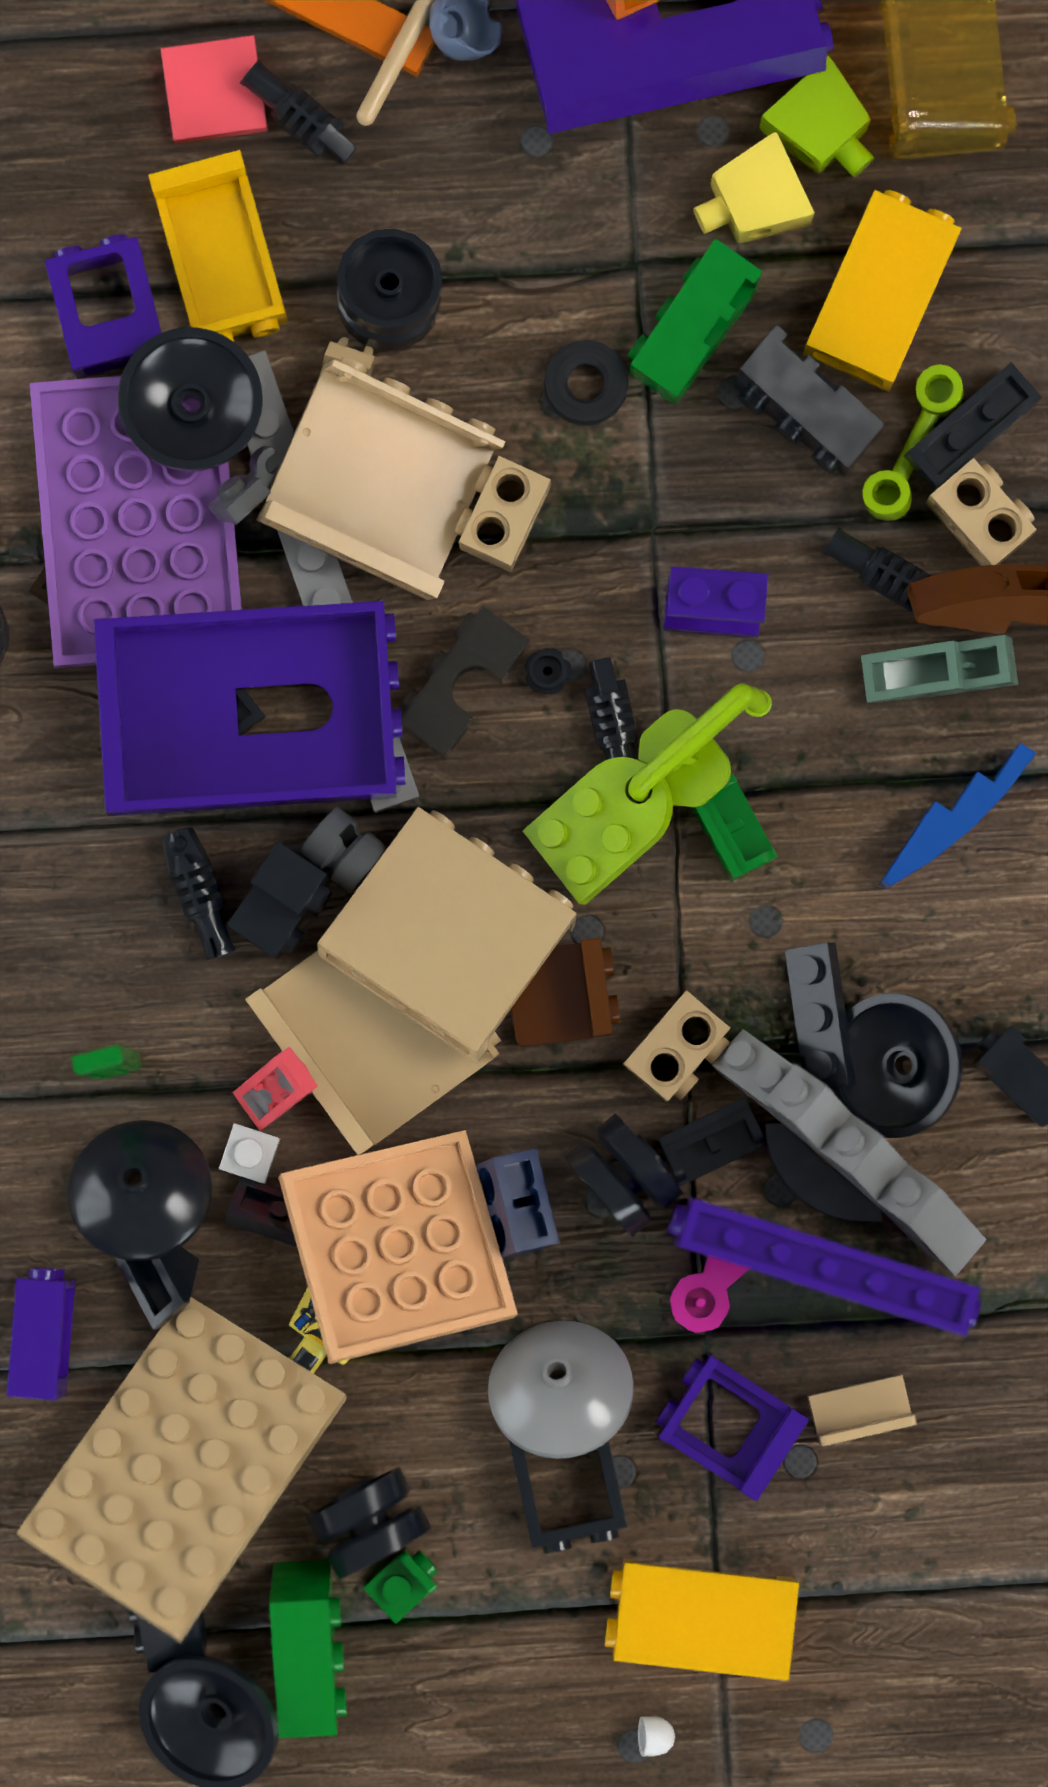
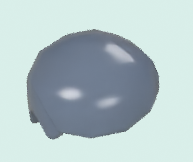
M488 0L434 1L429 13L430 31L435 44L445 56L453 60H476L489 55L500 45L503 27L500 22L492 21L489 18L487 12Z

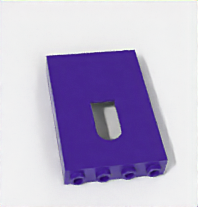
M514 0L548 134L826 71L827 51L833 50L830 26L828 22L820 23L817 14L818 10H822L821 0H737L732 3L660 19L657 4L654 3L616 20L606 0Z
M384 601L94 619L105 811L108 816L397 798L396 786L406 785L404 756L394 757L393 738L402 737L401 708L391 709L390 690H399L398 662L388 661L387 642H396L394 613L385 614ZM314 684L323 688L331 697L333 703L331 718L320 729L239 736L236 689Z

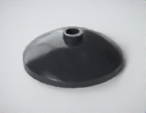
M184 327L160 333L136 350L126 364L120 379L118 406L121 421L127 435L145 456L164 467L174 470L203 471L228 462L237 456L250 442L260 422L263 394L257 370L240 346L215 331L197 327ZM187 399H195L200 403V409L190 414L183 410L182 404Z
M879 994L862 1000L847 1011L846 1017L856 1085L830 1090L851 1114L884 1138L910 1137L928 1130L948 1112L957 1096L961 1083V1049L950 1023L933 1005L908 994ZM906 1057H909L912 1061V1069L909 1073H906L903 1069V1061Z
M149 1120L125 1122L109 1128L95 1137L78 1156L68 1183L70 1213L83 1237L102 1253L127 1261L156 1259L174 1252L183 1246L201 1227L208 1213L212 1198L211 1172L197 1144L179 1129L162 1122ZM132 1174L142 1175V1180L139 1184L135 1186L126 1184L128 1177Z
M188 1655L179 1657L162 1665L151 1676L142 1691L139 1703V1719L145 1740L157 1759L168 1770L184 1781L199 1787H243L257 1779L273 1759L278 1743V1724L275 1712L260 1686L236 1666L210 1656Z

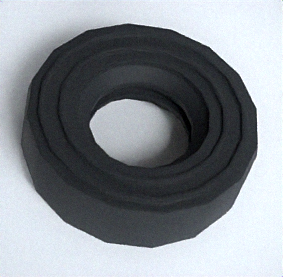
M588 339L571 342L559 349L547 364L543 381L546 399L554 412L567 422L582 426L600 424L614 416L625 402L629 385L626 366L618 353L604 343ZM579 366H593L604 377V390L593 400L585 401L578 399L568 389V377Z

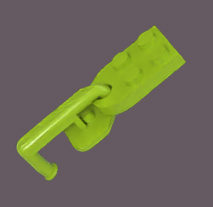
M741 683L734 686L698 719L692 713L685 710L675 709L666 712L641 735L638 760L628 757H617L601 762L523 830V833L579 904L586 905L661 839L669 826L673 806L701 807L727 784L731 775L730 761L713 737L744 710L753 717L766 715L772 706L770 695L759 688Z

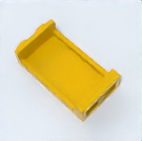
M237 150L149 174V180L156 199L191 327L215 331L231 339L233 342L234 337L252 333L253 337L258 338L278 332L280 330L279 325L288 323L241 151Z
M874 190L806 343L803 355H810L814 360L889 392L962 228L954 225V219L944 212L935 209H929L928 212H924L910 206V199L898 192L886 190L883 194Z
M623 1559L622 1570L613 1569L610 1598L619 1599L617 1619H607L605 1647L613 1648V1660L619 1662L789 1681L799 1582L796 1578L777 1576V1578H767L637 1563L631 1559Z

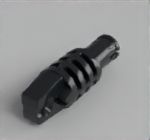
M260 60L252 66L241 80V85L246 86L273 110L270 113L273 116V120L317 157L325 151L338 163L344 165L356 151V146L339 132L344 127L340 120L300 86L297 88L293 85L290 88L266 68Z
M838 527L823 554L831 556L860 574L858 578L862 580L861 583L913 612L907 592L910 583L933 575L883 546L881 548L876 546L875 549L869 547Z
M611 657L592 660L589 662V669L593 686L585 687L584 691L596 745L599 746L600 750H605L607 760L617 757L636 759L632 743L637 742L638 734L626 680H616Z
M194 828L179 829L163 836L162 840L170 877L173 880L185 918H188L189 921L194 920L206 954V960L208 961L236 951L221 910L225 909L224 904H226L224 897H222L210 858Z

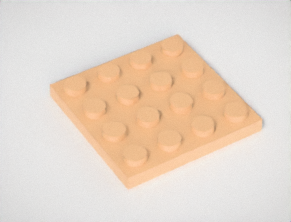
M466 1130L281 1173L279 1176L329 1364L512 1319L518 1315Z

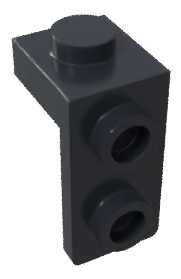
M1013 1026L1006 1027L1001 1032L994 1027L975 1047L981 1054L972 1063L1040 1127L1046 1126L1048 1124V1067L1023 1044L1026 1039Z

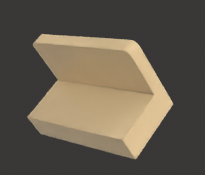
M902 1374L807 1395L817 1440L821 1446L917 1425L915 1415L911 1413Z

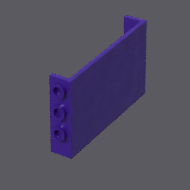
M686 1198L684 1206L674 1205L666 1232L674 1234L672 1244L963 1336H967L969 1327H974L980 1311L981 1299H978L981 1288L694 1198Z

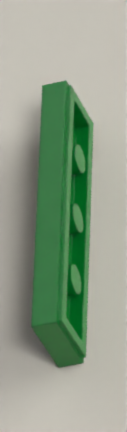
M122 1045L71 1056L75 1074L98 1081L140 1071V1068H142L139 1052Z

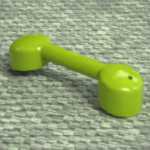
M942 364L930 366L919 376L915 389L918 404L922 411L893 470L879 471L871 475L864 484L862 492L865 506L869 513L879 520H897L903 517L910 509L912 495L908 480L914 468L904 458V455L934 429L939 418L948 417L962 404L964 397L962 379L957 371L950 366Z

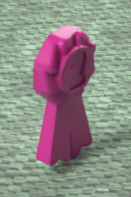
M708 1256L703 1273L688 1275L682 1278L672 1291L670 1305L675 1321L694 1333L718 1328L730 1309L726 1289L745 1274L749 1268Z

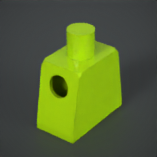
M829 56L826 57V71L806 75L761 117L759 129L767 136L777 132L784 149L816 173H821L837 159L853 177H856L875 158L858 140L867 131L871 119Z

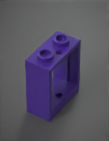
M30 1268L29 1276L16 1278L6 1397L57 1400L67 1395L76 1279H64V1269Z

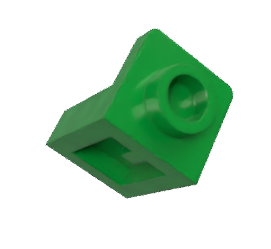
M405 1547L364 1585L363 1589L396 1624L425 1596L432 1593L438 1587L439 1582L433 1576L439 1570L420 1549L413 1555Z

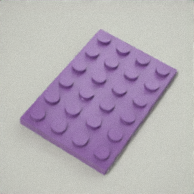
M121 376L29 383L55 669L96 665L94 619L242 610L234 524L219 521L208 507L218 497L216 493L218 488L230 479L229 463L226 462L220 466L203 471H180L164 467L145 456L130 440L121 421L118 406V389ZM187 399L182 404V408L185 412L192 414L200 409V403L195 399Z

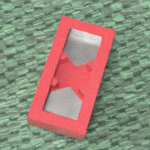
M291 1047L276 1055L232 1093L258 1130L262 1131L317 1088L318 1085L309 1074L306 1065L298 1059Z

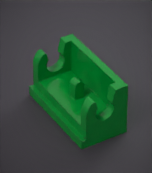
M733 773L730 775L727 784L701 807H691L731 882L778 858Z

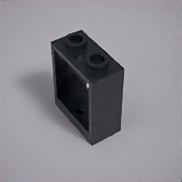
M509 1440L532 1548L542 1546L543 1553L548 1554L572 1548L571 1539L590 1536L591 1543H598L619 1537L618 1529L626 1528L627 1522L609 1440L598 1447L612 1515L541 1531L524 1450Z

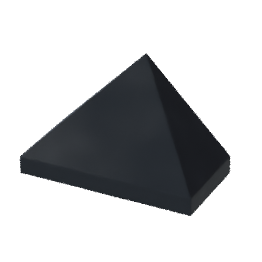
M183 1247L165 1256L147 1261H127L115 1258L153 1330L161 1329L190 1302L199 1259Z

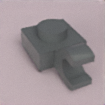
M262 446L258 448L251 456L249 474L247 476H233L218 488L216 492L218 497L208 507L219 521L238 524L271 493L269 488L280 467L278 465L270 473L266 470V461L275 452L273 447Z

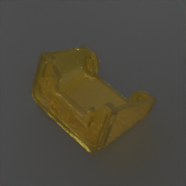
M880 0L879 14L883 15L891 94L889 112L890 117L892 116L894 134L889 136L891 159L1004 149L1008 134H1015L1016 117L1014 106L1006 105L995 0Z

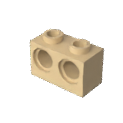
M498 456L494 467L486 464L474 489L481 493L474 510L467 507L464 509L454 532L461 536L459 549L511 573L551 488V479L501 456ZM512 480L521 484L524 489L523 496L515 502L502 500L497 494V489L503 482ZM495 523L499 525L504 531L503 539L495 545L482 543L477 537V532L484 524Z
M973 458L934 491L926 504L981 566L999 565L1037 530L1032 524L1035 518L1022 501L1017 498L1011 501L1000 488L1003 485V481L990 465L984 463L980 466ZM965 484L974 486L980 493V503L975 506L964 505L957 497V488ZM994 520L1006 522L1012 530L1011 540L999 542L993 539L988 531L989 523Z
M686 990L625 1061L623 1066L665 1102H668L673 1095L681 1101L699 1080L693 1074V1071L704 1059L713 1064L730 1044L723 1037L730 1027ZM699 1018L707 1024L709 1036L705 1043L692 1045L684 1039L682 1027L686 1020ZM660 1054H667L675 1059L678 1065V1072L673 1080L662 1082L652 1075L651 1062L654 1057Z

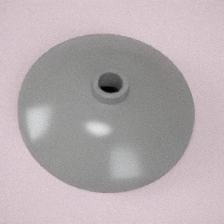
M575 1321L546 1322L531 1327L517 1335L503 1348L496 1358L488 1383V1398L492 1415L503 1434L519 1448L547 1458L576 1457L591 1452L605 1444L618 1432L625 1422L631 1409L634 1393L631 1368L619 1345L601 1330ZM556 1370L566 1372V1375L559 1380L549 1377Z

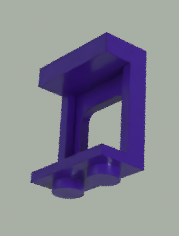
M126 234L113 235L100 241L101 246L82 250L81 246H70L54 253L55 258L44 260L71 367L77 379L125 367L139 347L152 337L162 333L143 260L142 249L137 237L128 239ZM124 262L135 305L133 314L92 326L83 325L79 319L69 276Z
M671 566L666 586L663 631L758 638L760 623H765L768 574Z
M708 1354L704 1362L696 1358L681 1380L683 1384L688 1386L678 1402L670 1398L658 1415L655 1423L661 1429L657 1436L757 1502L809 1419L712 1355ZM708 1379L718 1382L756 1407L759 1411L758 1421L738 1452L732 1457L722 1455L680 1426L682 1418Z

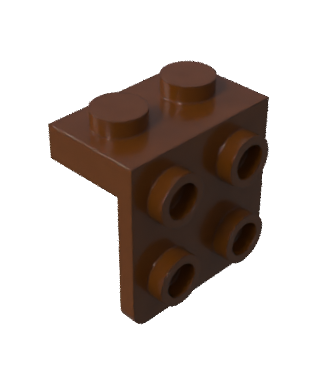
M600 937L584 939L580 943L556 946L511 1008L515 1039L518 1045L530 1047L612 1036V1025L621 1024L617 995L608 996L605 977L614 976L611 947L601 948Z

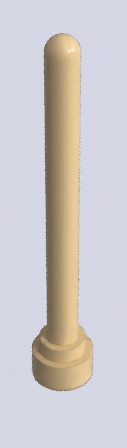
M435 0L415 1L357 112V120L361 125L369 126L375 121L429 17L430 7Z

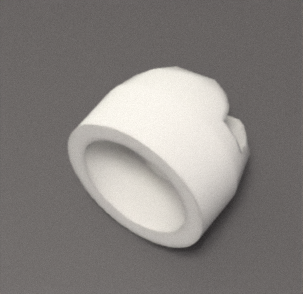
M640 1717L638 1745L641 1756H658L668 1752L675 1740L673 1727L661 1717Z

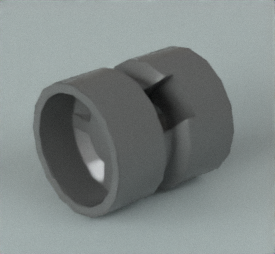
M337 806L310 835L299 851V854L320 870L328 868L331 871L330 880L352 896L388 847L370 832L360 834L358 832V822Z

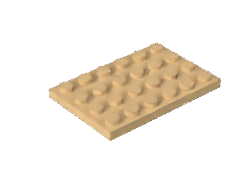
M191 1297L190 1302L158 1331L19 1528L17 1534L19 1538L181 1643L346 1401V1394Z

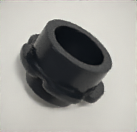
M544 648L539 653L534 652L526 660L525 669L527 674L525 679L528 686L536 692L544 691L547 695L556 694L564 688V682L568 681L571 677L569 661L564 660L562 652L555 648ZM550 667L552 674L549 676L544 675L543 669Z

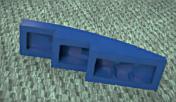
M1019 743L1013 749L993 781L977 772L971 778L951 810L935 801L929 807L879 885L885 889L890 888L929 864L969 832L1008 792L1036 753L1022 743Z

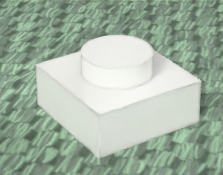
M234 1123L219 1169L266 1184L281 1138Z

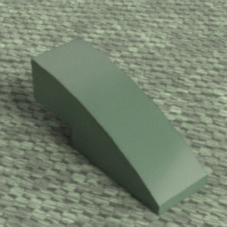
M1007 635L962 642L953 640L861 655L867 703L926 698L1018 685L1013 640Z

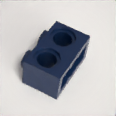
M537 1149L493 1157L476 1165L502 1259L540 1251L559 1243Z

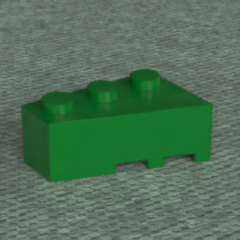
M715 238L702 259L697 257L682 279L685 284L677 296L670 295L655 316L659 323L651 335L647 336L643 333L630 350L628 357L633 361L630 364L629 374L676 406L757 293L763 271Z
M329 1560L273 1563L269 1607L278 1737L336 1736L338 1732V1717H347L346 1687H337V1672H344L343 1642H335L334 1627H341L340 1597H333L332 1566Z

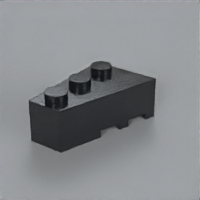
M776 324L740 368L735 389L740 392L737 398L755 414L759 415L764 411L777 422L774 428L786 440L793 444H797L800 440L814 452L811 458L826 472L834 474L837 470L845 477L879 436L885 424L844 386L839 385L837 387L819 373L816 369L820 364L810 355H806L802 359L783 344L782 341L787 334Z

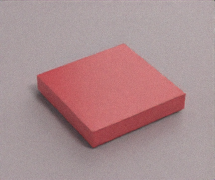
M254 35L161 48L175 145L268 131L264 102L246 86L240 84L247 72L258 61Z

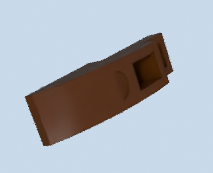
M1001 564L958 569L912 582L907 589L916 622L1002 635H1005L1011 621L1027 625L1048 626V566Z

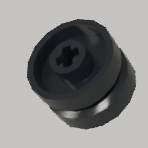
M395 228L374 230L357 238L343 253L337 271L338 314L347 332L364 346L381 351L404 350L422 341L435 326L441 304L442 277L440 263L431 247L415 234Z
M615 1113L597 1128V1138L612 1156L605 1160L591 1144L581 1142L564 1159L620 1225L633 1237L651 1222L649 1211L636 1196L639 1191L642 1190L657 1207L665 1209L684 1192L665 1170L667 1165L639 1133L635 1135Z
M400 1466L373 1479L369 1477L335 1495L331 1498L332 1501L307 1516L306 1519L317 1540L327 1541L347 1531L350 1535L332 1547L327 1556L338 1579L351 1575L414 1541L432 1528L421 1505L411 1504L390 1513L389 1508L405 1499L411 1490V1486Z

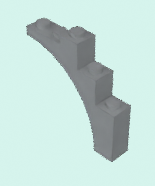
M744 1029L712 1064L720 1075L777 1118L837 1169L883 1211L927 1256L954 1276L961 1271L986 1241L985 1237L939 1186L907 1164L882 1135L851 1114L825 1084L797 1064L792 1065Z

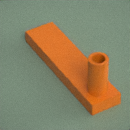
M262 0L383 61L387 57L408 17L376 0ZM424 25L401 69L415 77H418L435 44L429 26Z

